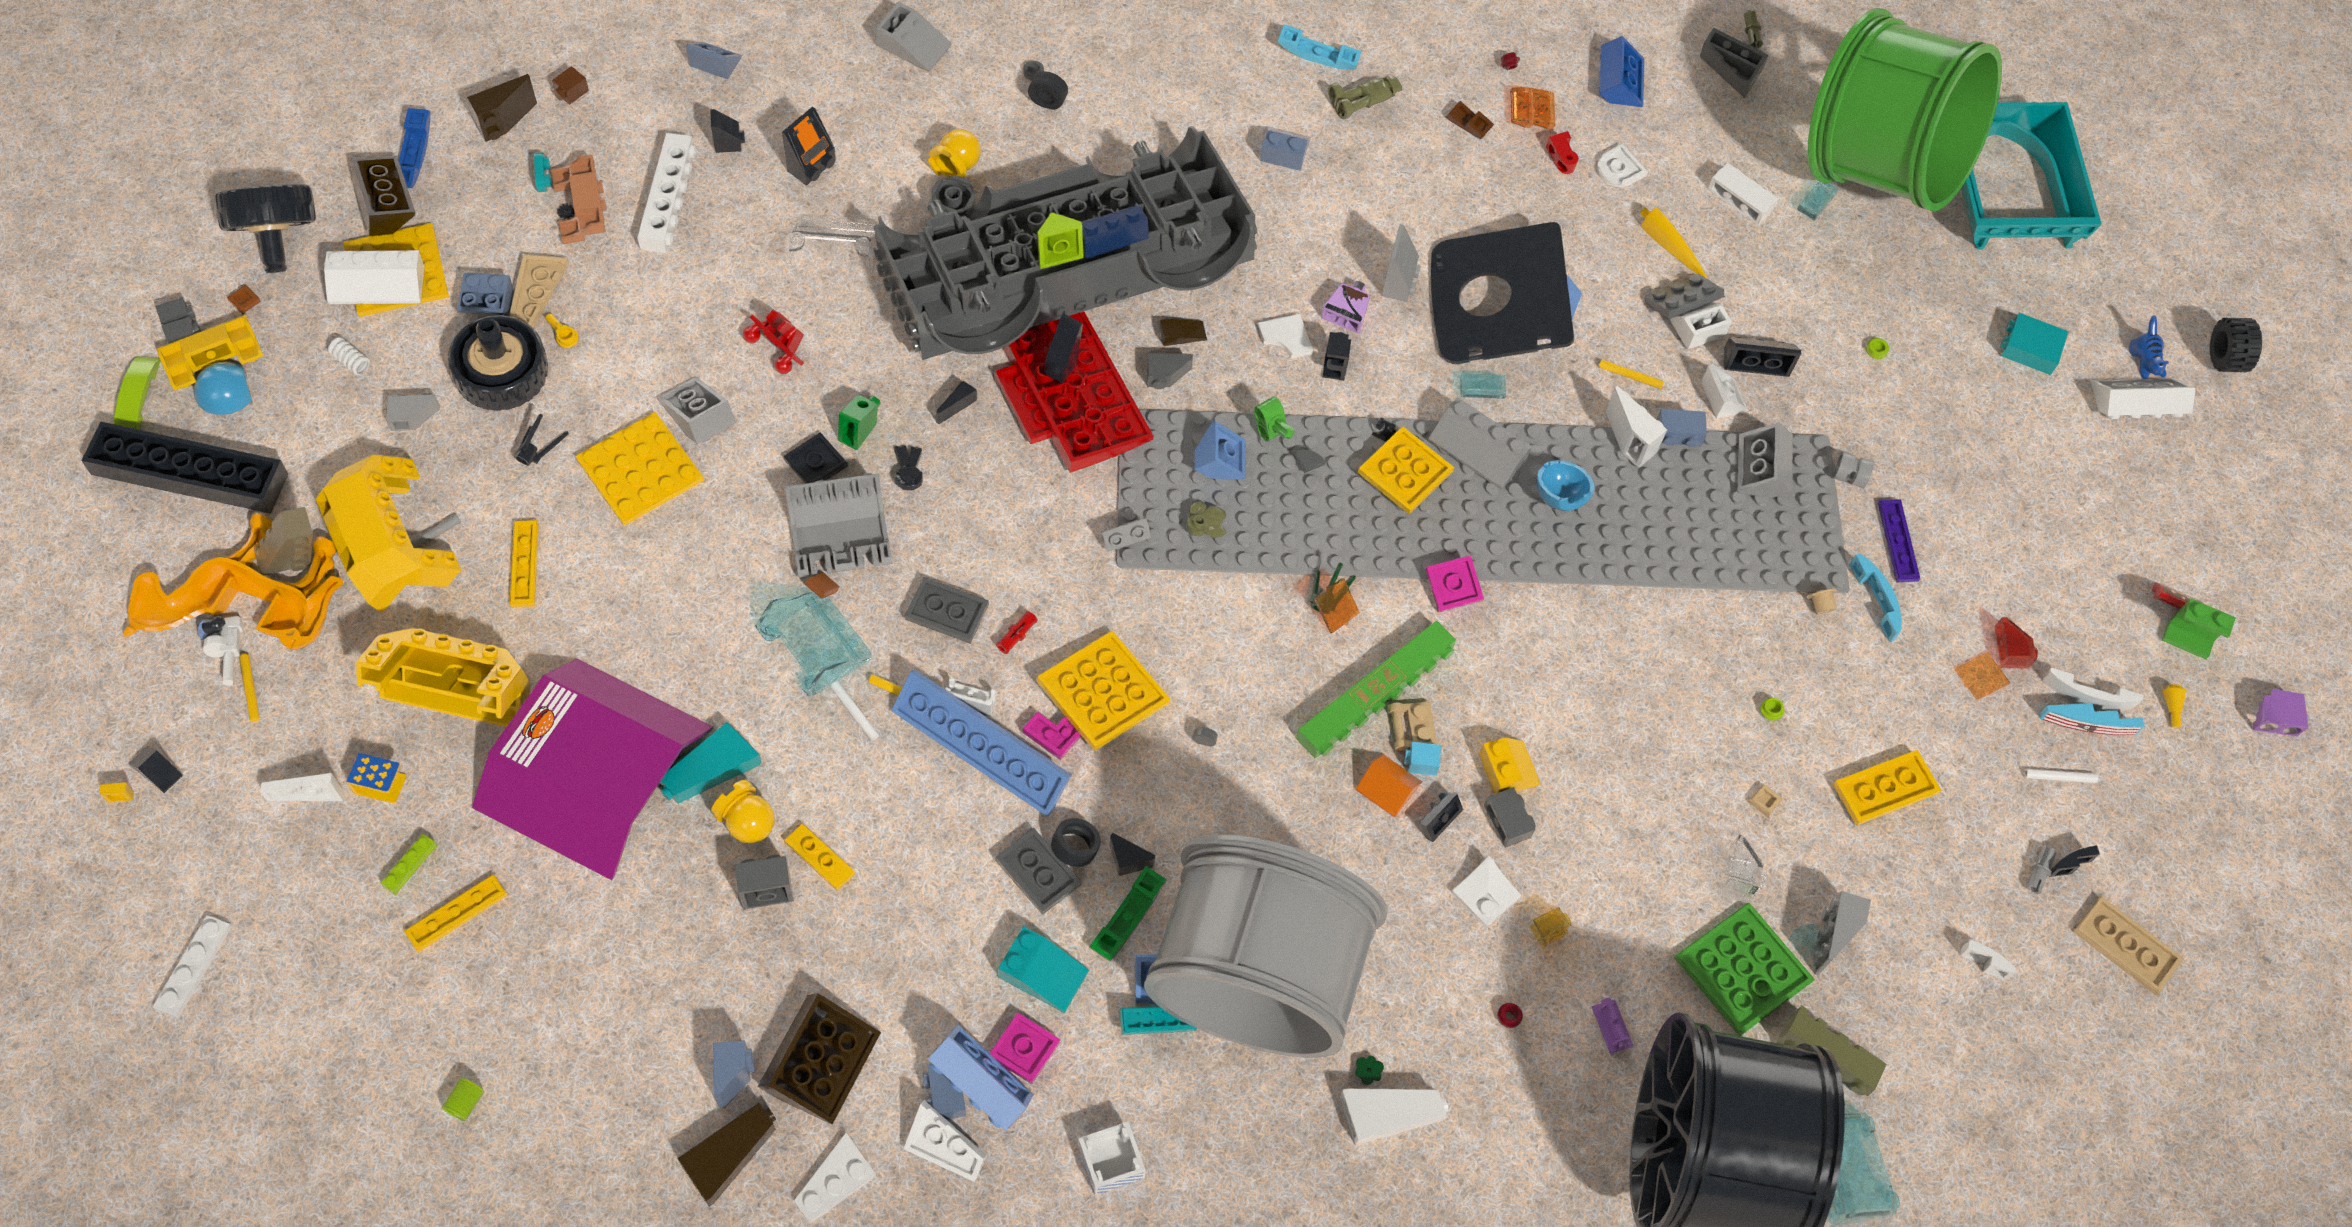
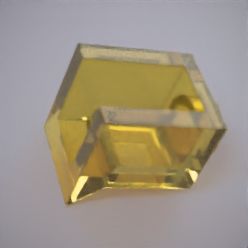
M1557 907L1533 919L1534 924L1529 927L1544 951L1548 942L1551 944L1565 937L1568 927L1571 926V921L1568 915L1562 913L1561 909Z

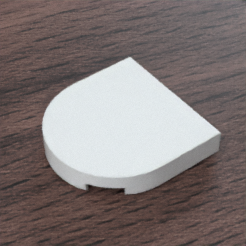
M1623 144L1603 153L1597 163L1599 177L1607 184L1615 187L1628 186L1648 174V171Z

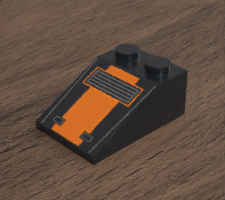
M813 106L782 131L787 172L806 186L811 181H816L826 168L829 169L834 165L836 161L835 147L816 108Z

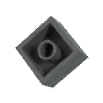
M771 855L764 860L747 859L743 860L740 864H735L738 893L743 910L794 901L786 856Z

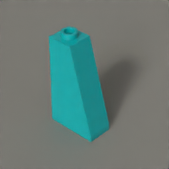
M726 722L667 771L660 782L662 787L660 792L667 800L673 799L679 804L758 767L762 763L760 754Z

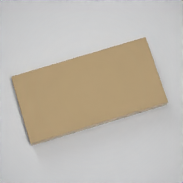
M2102 896L2097 898L2073 930L2077 936L2155 995L2160 993L2184 959Z

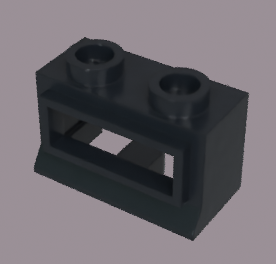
M1330 332L1322 378L1345 380L1351 347V339H1348L1349 334Z

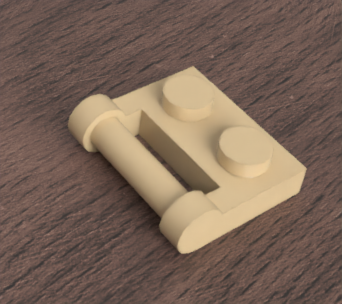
M1430 702L1391 703L1388 705L1389 714L1392 715L1396 742H1394L1395 751L1409 750L1412 742L1438 744ZM1407 713L1411 741L1405 740L1401 714Z

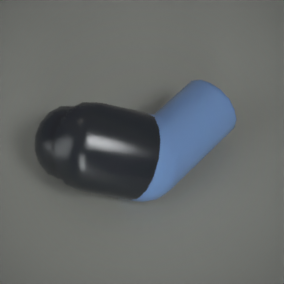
M218 615L214 616L213 619L202 620L198 625V637L205 639L210 634L219 633L222 627L225 626L226 621Z

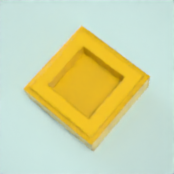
M126 782L101 784L99 793L108 803L132 801L134 791Z

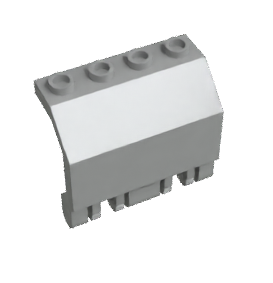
M866 473L850 478L840 477L829 481L818 480L807 484L796 483L785 487L799 578L809 576L807 562H810L812 576L817 575L818 568L815 563L817 560L825 559L827 574L833 573L831 558L834 559L835 572L856 570L854 555H857L859 569L864 568L865 562L862 554L872 553L871 557L874 567L879 566L877 553L879 551L882 566L893 564L883 509L879 473Z

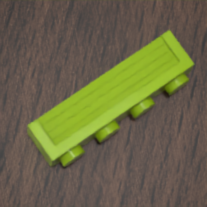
M422 834L381 881L383 888L396 896L398 891L431 852L438 847L435 841Z

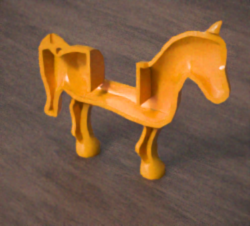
M253 513L249 521L251 534L241 549L228 557H217L204 561L192 572L187 581L171 594L166 595L163 592L159 577L154 572H146L137 576L133 583L128 606L130 625L125 628L123 636H132L140 629L148 632L172 629L203 613L222 614L227 610L237 592L240 591L271 603L256 626V630L279 638L282 644L289 649L296 650L313 643L320 635L326 621L331 597L336 590L344 585L343 580L339 577L330 576L325 580L328 573L334 569L335 561L333 556L336 554L337 549L334 542L319 536L315 539L312 546L315 553L312 566L299 582L287 583L272 580L249 567V564L256 558L254 548L260 546L259 541L261 538H266V531L272 528L271 524L273 523L264 515Z

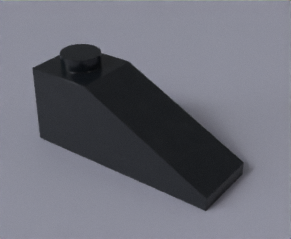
M1064 313L1060 317L1044 367L1046 375L1061 383H1064L1077 366L1083 323Z

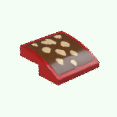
M2155 582L2152 591L2155 592L2153 598L2178 609H2181L2191 598L2203 603L2196 598L2158 582Z

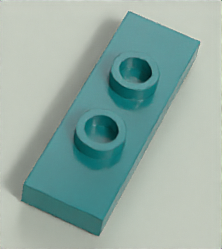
M1159 1006L1119 1009L1121 1035L1190 1032L1197 1030L1196 1027L1179 1020Z

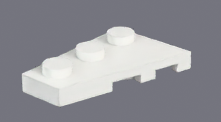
M332 773L262 782L260 789L266 801H343L344 796L343 789Z

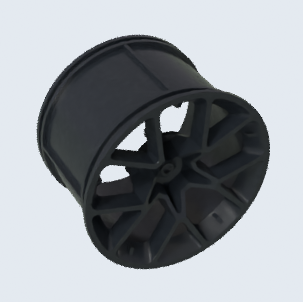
M1681 1012L1672 1014L1662 1025L1653 1043L1644 1069L1636 1103L1629 1168L1630 1199L1636 1226L1824 1227L1839 1178L1845 1131L1843 1083L1838 1063L1831 1051L1822 1046L1806 1043L1794 1047L1712 1031L1706 1024L1695 1023L1688 1014Z

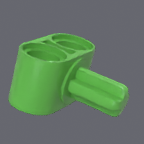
M1272 396L1254 407L1257 430L1264 441L1269 442L1279 435L1287 439L1292 438L1295 430L1286 423L1284 408L1277 397Z

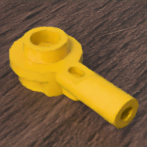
M548 314L545 317V320L555 330L557 334L556 341L560 347L570 348L577 344L579 335L576 330L567 325H562L553 314Z

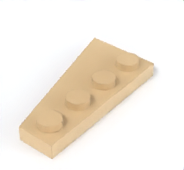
M523 254L509 316L524 321L534 329L569 264L568 258Z

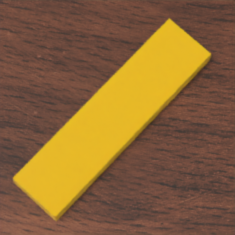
M538 520L514 521L510 587L511 607L535 606L539 535Z
M492 874L404 930V933L419 953L508 895L495 875Z

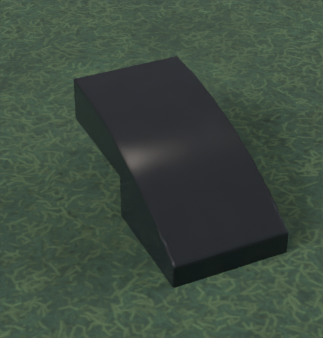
M2098 846L2082 848L2067 855L2051 869L2052 873L2049 877L2070 875L2080 867V864L2092 862L2100 855Z

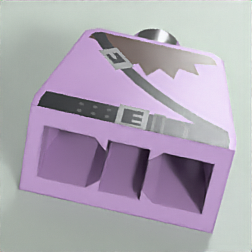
M1355 281L1352 287L1341 284L1325 303L1321 318L1360 334L1370 295L1364 292L1366 285L1361 281Z

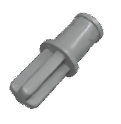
M2047 846L2042 848L2036 864L2032 865L2033 872L2026 885V889L2030 890L2033 887L2032 892L2036 894L2042 893L2047 876H2050L2052 873L2050 868L2056 856L2055 849Z

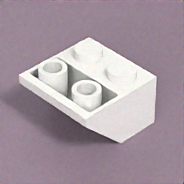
M1713 302L1669 319L1687 350L1726 337L1732 324L1723 306Z

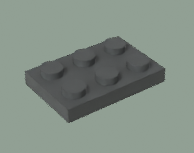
M1696 274L1683 281L1674 282L1663 289H1657L1644 297L1645 303L1671 319L1721 299L1725 295L1723 288L1700 274Z
M923 577L905 614V620L971 644L989 606V600Z
M1035 828L995 857V861L1042 915L1081 886V880L1066 864L1055 856L1051 846Z

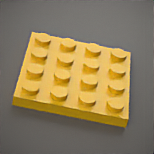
M433 223L397 230L390 235L368 236L343 242L345 251L419 250L425 266L421 303L356 304L359 317L449 298Z
M656 412L575 456L577 462L623 526L704 481L703 475Z
M1113 630L1038 675L1036 679L1037 683L1093 751L1098 750L1164 708L1171 701L1170 697Z

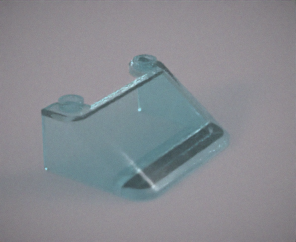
M814 592L771 600L755 625L765 640L774 641V639L780 638L809 675L804 677L801 682V688L807 696L820 693L834 682L841 680L868 663L872 657L869 648L829 597L821 599Z

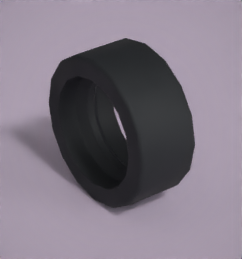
M1069 818L1062 821L1051 841L1052 851L1055 856L1064 864L1073 867H1083L1090 864L1101 844V838L1097 829L1088 821L1079 818ZM1075 834L1080 836L1088 844L1089 850L1078 851L1072 849L1064 841L1063 835Z

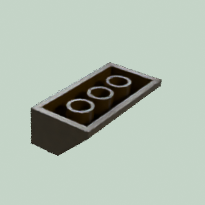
M397 155L352 158V181L369 236L395 233L415 216L414 206Z

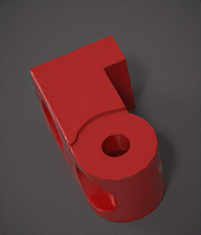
M1568 131L1549 136L1546 144L1547 151L1558 170L1563 174L1573 173L1579 160L1577 153L1572 151L1569 145L1571 136Z

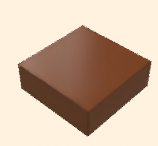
M246 285L227 297L228 301L241 314H244L261 302L259 297Z
M824 572L808 578L805 584L821 599L835 594L840 587Z

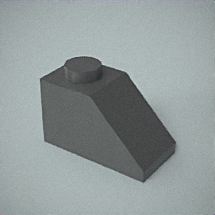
M1148 353V387L1155 389L1171 387L1192 369L1193 354Z

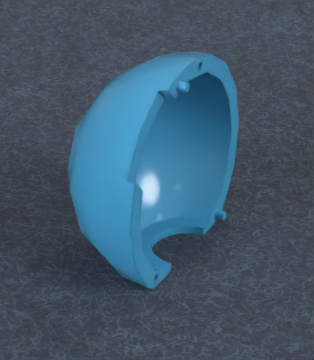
M216 362L205 367L197 376L196 383L194 384V396L198 406L207 413L216 415L232 414L242 410L252 401L247 384L246 370L242 366L231 362Z
M1549 461L1538 471L1536 482L1538 492L1542 500L1554 509L1561 511L1577 509L1589 501L1594 494L1595 485L1592 477L1583 468L1574 463Z

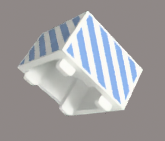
M1129 1122L1078 1138V1148L1095 1195L1145 1178L1146 1170Z

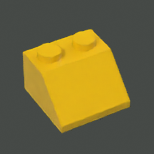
M1502 738L1483 743L1479 756L1494 794L1513 787L1516 791H1520L1541 784L1524 741Z

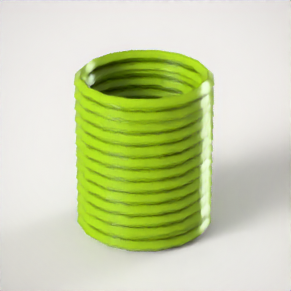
M459 1078L456 1086H454L441 1107L451 1116L461 1121H467L471 1111H473L480 1097L485 1092L477 1084L465 1078Z

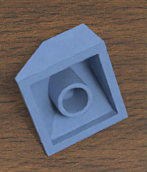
M1212 422L1195 449V470L1211 479H1245V439L1220 423Z

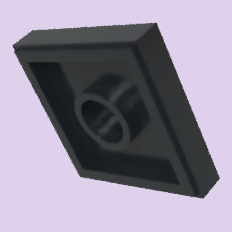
M821 432L783 456L785 462L805 484L814 483L818 480L826 481L848 467L846 460Z

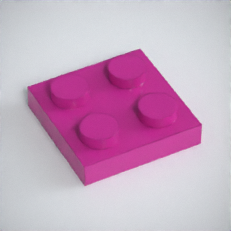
M1471 555L1425 568L1439 613L1484 600Z
M1017 1013L990 1054L1005 1068L1033 1084L1061 1043V1039L1020 1013Z

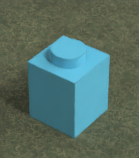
M1412 742L1410 749L1405 750L1404 764H1408V772L1437 776L1440 768L1441 745Z

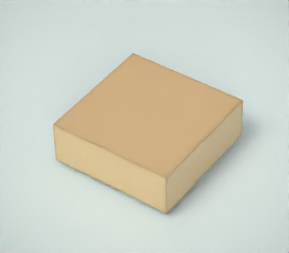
M1763 784L1748 803L1766 817H1769L1783 798Z

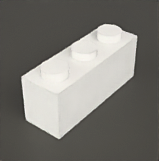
M1729 163L1712 177L1708 190L1757 225L1773 211L1778 201V198L1762 188L1754 180L1748 178Z

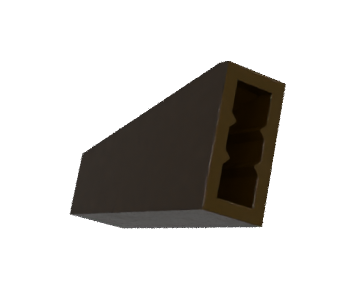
M757 1103L677 1158L709 1207L718 1200L776 1130L773 1123L776 1118L769 1107L763 1109L761 1104Z

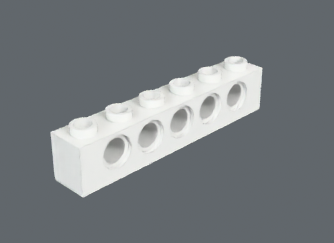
M666 133L637 237L640 250L666 253L668 245L672 246V230L677 228L678 225L677 211L681 210L683 206V198L681 196L682 193L687 191L688 183L686 178L687 175L690 176L692 173L691 159H695L697 147L693 145L692 136Z

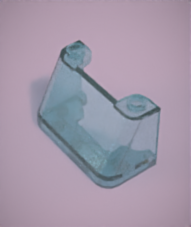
M1865 1112L1845 1113L1842 1161L1832 1202L1835 1212L1829 1214L1833 1227L1891 1217L1896 1214L1897 1208L1900 1206L1899 1197L1893 1191L1874 1133V1121Z

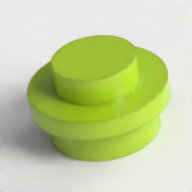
M1768 698L1762 702L1760 711L1767 720L1776 721L1783 716L1784 705L1777 698Z

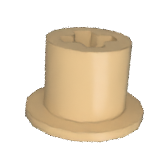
M1836 588L1822 590L1807 596V599H1813L1817 614L1828 613L1837 609L1833 593L1837 592Z

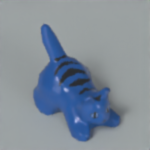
M2155 315L2151 316L2148 332L2137 339H2133L2129 345L2130 354L2140 357L2139 372L2143 379H2147L2150 373L2161 377L2167 375L2165 368L2169 362L2163 360L2164 341L2157 334V317Z

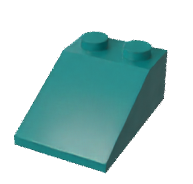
M1023 926L998 967V978L1065 1013L1087 976L1089 969L1045 937Z

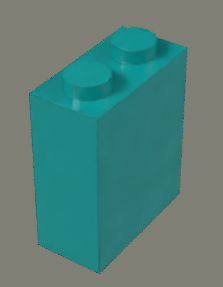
M2019 312L2014 320L2010 319L2005 331L2009 333L2008 336H2004L2000 347L2003 348L2001 356L2051 375L2059 364L2069 331Z

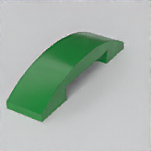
M1145 866L1132 885V889L1106 927L1103 926L1089 948L1111 962L1147 914L1167 879Z

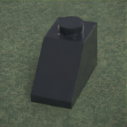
M710 109L715 152H741V144L745 143L744 130L740 131L739 122L715 109Z

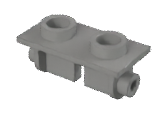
M1139 517L1135 521L1108 530L1106 528L1101 532L1107 552L1151 538L1146 517L1141 519Z

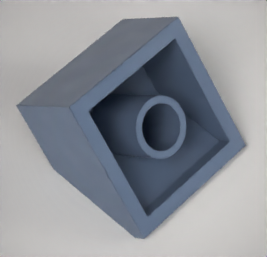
M1270 127L1266 131L1262 144L1260 161L1301 171L1311 137Z
M745 1040L713 1043L714 1096L720 1109L726 1108L751 1081L750 1072H755V1058L752 1056V1049L747 1048Z

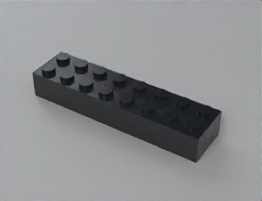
M101 421L81 460L93 476L270 514L288 477V472L279 459Z

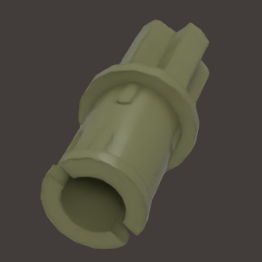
M1747 10L1744 13V20L1746 25L1745 33L1748 34L1750 43L1749 46L1756 48V41L1758 48L1763 45L1760 34L1761 26L1758 24L1756 12Z

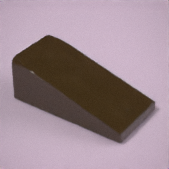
M1160 320V332L1164 346L1207 341L1203 321Z

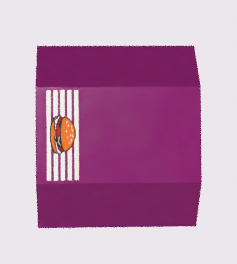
M579 659L572 660L542 676L489 751L472 808L590 870L613 880L633 822L681 750L711 732L713 726Z

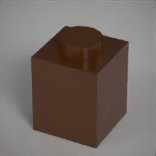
M572 66L552 80L555 96L560 101L564 100L569 105L589 91L586 78Z

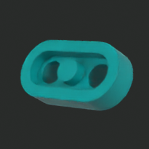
M544 152L534 153L536 188L538 193L547 192V187H551L550 174H547L546 171L550 169L549 156H545Z

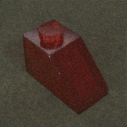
M2002 617L1994 626L2001 668L2029 669L2038 657V650L2034 647L2033 638L2009 618Z

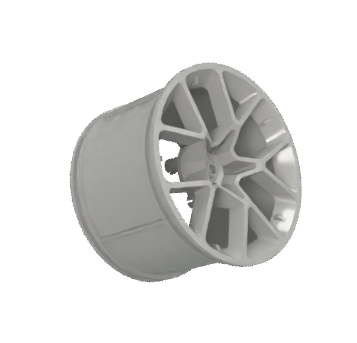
M1207 835L1190 840L1185 844L1181 852V863L1184 867L1180 877L1181 885L1156 960L1151 964L1144 983L1148 996L1159 1007L1179 1020L1208 1034L1246 1047L1279 1055L1303 1058H1320L1338 1053L1341 1050L1347 1031V1022L1371 941L1375 936L1376 929L1381 927L1387 918L1388 908L1384 899L1372 886L1352 872L1329 860L1295 847L1239 835Z

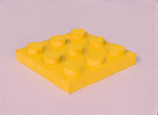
M1402 426L1358 468V474L1407 514H1411L1453 473L1455 467Z

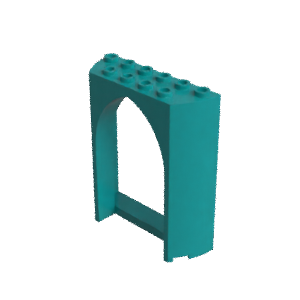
M2068 102L1998 103L1988 136L1998 135L2022 146L2035 158L2045 174L2057 218H1985L1972 169L1961 191L1977 250H1983L1990 238L2062 237L2065 249L2073 248V243L2081 238L2086 240L2102 223Z

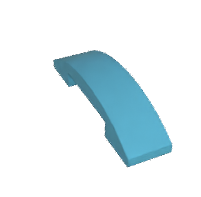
M1283 25L1278 43L1288 51L1305 60L1329 67L1356 69L1362 51L1343 44L1341 49H1337L1303 37V30Z
M1860 553L1856 554L1849 565L1859 584L1868 581L1885 614L1880 621V625L1889 642H1893L1900 634L1902 626L1901 611L1897 597L1883 573Z

